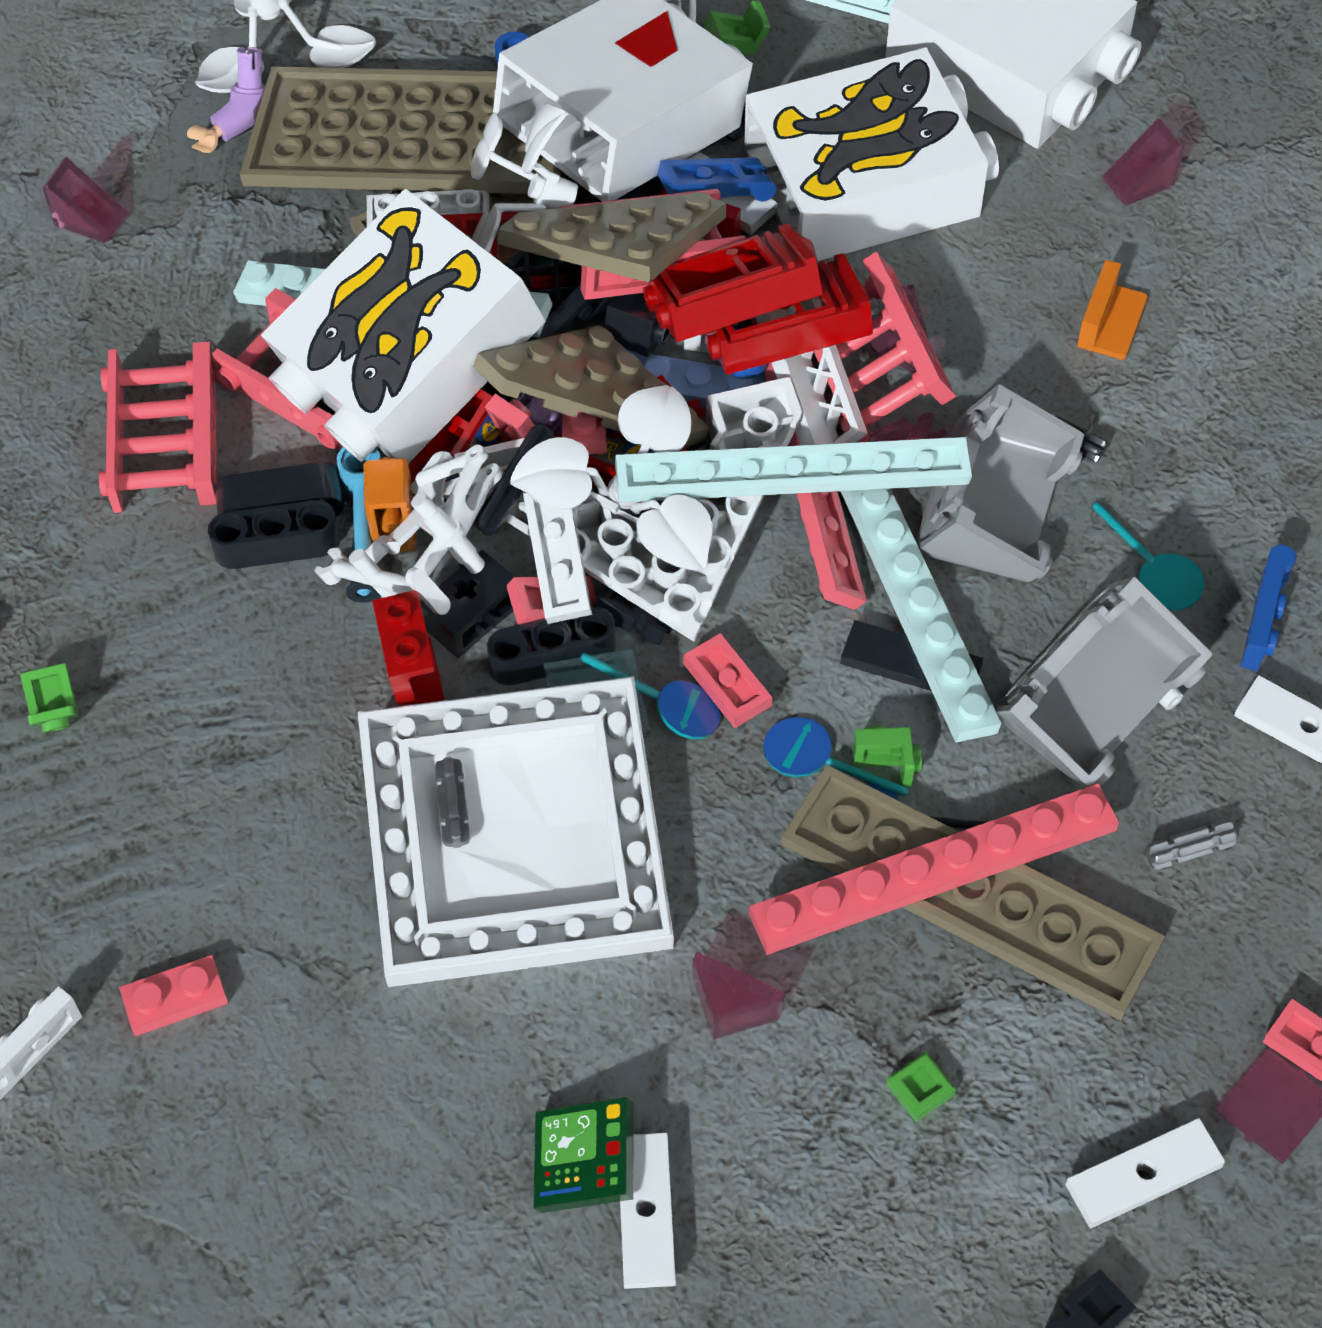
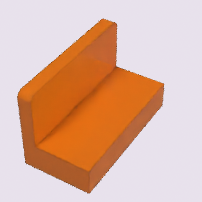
M1105 260L1082 321L1077 347L1124 360L1127 357L1144 310L1147 294L1118 286L1117 281L1121 264Z

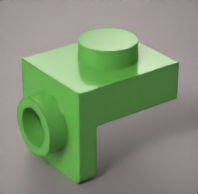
M754 0L750 3L743 16L710 11L704 20V25L709 33L723 43L735 46L742 54L754 55L770 30V23L761 2Z
M66 663L20 673L29 710L27 718L30 726L34 728L41 726L43 733H49L69 728V720L80 717Z
M872 725L865 729L854 731L852 748L854 767L899 766L901 786L912 788L914 772H921L922 758L920 744L912 745L910 727L887 728L883 725Z

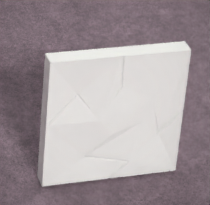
M634 676L358 711L384 973L388 987L673 949L674 936ZM445 757L460 759L463 764L464 778L460 779V782L465 783L468 820H464V823H469L471 839L469 844L463 845L460 848L448 847L442 842L441 826H445V823L440 822L437 785H440L441 782L436 781L435 764Z

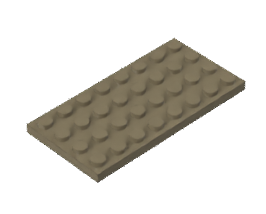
M271 66L240 171L242 185L255 187L401 191L405 188L408 191L473 189L486 191V193L528 194L531 180L491 159L480 180H476L471 176V166L476 147L484 137L485 126L493 114L497 71ZM503 127L502 134L494 151L497 155L522 167L526 155V143ZM539 156L537 160L539 164L550 172L560 175L561 178L564 177L563 171L543 156ZM532 169V171H531V172H533L534 174H535V173H538V172H537L536 170H534V169Z

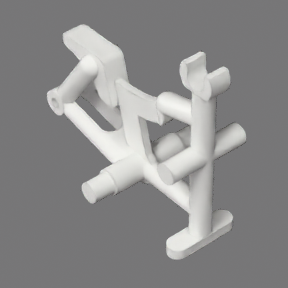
M481 445L471 447L465 455L453 459L450 453L445 451L435 453L423 470L416 475L415 481L410 487V490L415 495L411 501L414 510L399 527L388 536H379L365 551L363 549L353 551L349 559L340 549H329L327 553L334 560L333 563L326 568L317 566L314 571L328 585L336 584L341 578L372 586L382 598L415 590L418 592L419 598L434 613L446 614L450 609V600L429 576L447 551L472 574H476L484 568V560L478 555L475 546L468 540L466 535L491 486L500 481L503 471L495 463L480 469L488 456V453ZM461 472L458 478L445 482L448 476ZM472 487H474V489H473V491H472V493H471V495H470V497H469V499H468V501H467V503H466V501H465L466 495H467L469 489L472 488ZM448 497L445 503L443 498ZM419 528L433 536L430 545L415 566L407 571L406 576L381 570L377 566V563L387 553L393 555L399 553L400 546Z

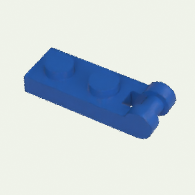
M755 157L661 160L657 173L668 194L718 189L721 193L720 198L754 196L756 200L764 202L771 199L777 191L772 178L766 175L767 170L763 162Z
M1286 545L1273 547L1267 558L1257 591L1240 667L1258 671L1263 656L1272 657L1279 631L1271 629L1273 618L1281 619L1287 599V594L1280 593L1279 591L1285 588L1290 577V571L1296 561L1294 550Z

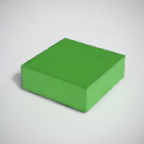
M927 1052L889 1076L886 1081L888 1088L915 1122H918L953 1098L957 1090Z

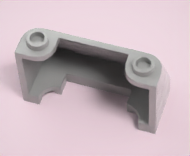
M998 384L967 409L952 428L949 438L966 437L972 478L969 484L933 486L916 537V543L921 552L932 558L1029 583L1036 578L1041 579L1048 572L1052 564L1053 557L1050 555V545L1039 540L1055 482L1065 474L1071 475L1078 468L1082 460L1080 448L1084 433Z
M1135 577L1114 582L1101 591L994 706V709L1005 726L1080 787L1086 788L1098 783L1101 786L1115 771V768L1111 765L1115 759V755L1112 752L1171 689L1178 688L1181 685L1190 688L1196 684L1206 673L1207 668L1204 664L1213 653Z

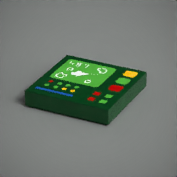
M623 1097L536 1111L534 1209L540 1213L633 1200L634 1103L630 1099Z

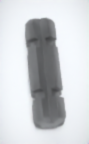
M445 757L435 764L436 781L441 782L440 785H437L440 822L445 823V826H441L442 842L445 846L460 848L463 845L469 844L471 839L469 823H464V820H468L465 783L460 782V779L464 778L463 764L460 759Z
M1221 820L1212 823L1211 829L1202 826L1170 836L1171 841L1169 842L1166 839L1151 842L1145 850L1146 857L1151 867L1159 870L1172 866L1171 861L1173 860L1176 863H1181L1213 853L1212 848L1214 847L1217 850L1232 847L1238 839L1237 832L1230 820Z

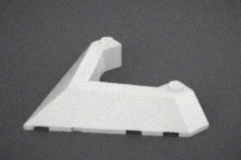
M790 377L708 395L706 425L710 427L709 435L712 441L710 450L788 446L802 417V410ZM525 438L483 447L488 456L480 469L495 463L504 473ZM467 451L456 453L454 457L457 458L465 455ZM496 484L491 486L482 506L485 504L486 500L488 499ZM474 487L469 489L467 497H470ZM523 491L505 521L531 537L523 493L526 492ZM591 491L585 502L579 507L573 508L584 572L694 642L764 495L696 499L706 508L710 515L712 538L705 569L703 571H692L671 565L652 554L645 548L637 534L636 524L638 518L620 510L619 504Z

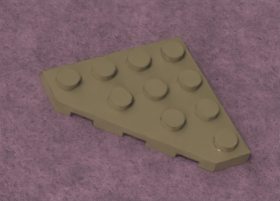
M695 192L521 212L498 228V244L650 283L726 218V202L711 199V196L706 193Z
M600 325L480 352L473 365L501 394L518 399L520 392L541 398L544 399V408L575 418L578 412L581 411L602 418L601 426L619 432L621 431L618 424V413L623 402L631 394L639 390L666 385L648 371L635 355L629 353L618 343L611 332ZM690 407L691 431L684 447L704 442L710 430V427Z

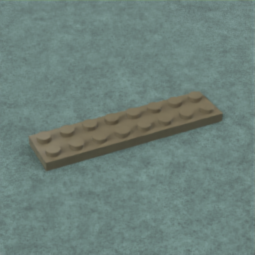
M826 765L781 836V845L839 875L950 836L959 831ZM1024 864L902 907L1122 1021L1165 939V936Z

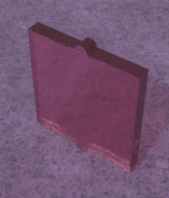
M1268 1048L1217 1108L1216 1113L1245 1135L1244 1140L1246 1142H1255L1281 1164H1284L1322 1118V1089L1306 1077L1307 1073L1305 1070L1299 1069L1297 1071Z

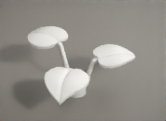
M234 0L236 11L243 16L250 17L249 47H256L257 17L259 16L263 20H271L280 14L281 9L287 14L307 44L313 47L310 51V59L317 67L347 68L361 60L376 44V40L371 34L345 25L325 27L319 32L317 39L313 38L289 6L292 0ZM240 47L220 48L211 53L199 68L198 78L195 81L196 85L211 92H231L232 86L238 82L237 49ZM262 61V72H263V70H264V64H263V61Z
M544 104L541 107L525 144L526 155L522 167L497 155L494 151L502 134L503 121L499 114L493 113L490 116L484 129V137L479 141L474 153L471 166L472 178L480 180L491 159L531 180L528 196L534 198V203H496L491 211L486 210L474 231L472 240L488 253L497 234L502 212L539 211L546 208L556 209L560 206L573 205L578 189L577 183L561 178L560 175L550 172L537 162L544 146L556 128L570 114L568 111L550 104ZM532 169H534V170H536L538 173H535V174H534V173L531 172V171H532Z
M663 385L642 389L631 394L620 408L618 424L622 435L628 441L634 444H641L638 454L647 453L649 448L655 453L679 452L685 446L690 435L691 415L683 396L674 387ZM564 437L551 438L537 444L517 464L510 484L526 492L536 501L547 507L558 510H570L579 507L590 495L592 478L599 490L598 494L619 504L620 510L630 515H639L643 510L652 509L644 512L638 518L636 524L637 534L645 548L656 557L676 567L692 571H703L705 569L712 538V521L706 508L696 499L677 494L667 497L662 505L655 500L641 503H619L616 476L610 480L608 487H606L598 471L595 468L587 467L589 455L586 447L573 439Z

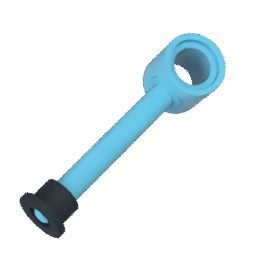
M344 447L337 455V466L342 488L345 494L353 499L354 551L357 549L365 551L372 544L364 506L363 472L356 471L363 470V464L366 461L380 459L377 448L363 462L354 457ZM350 580V585L346 588L347 597L355 602H372V600L381 597L372 586Z

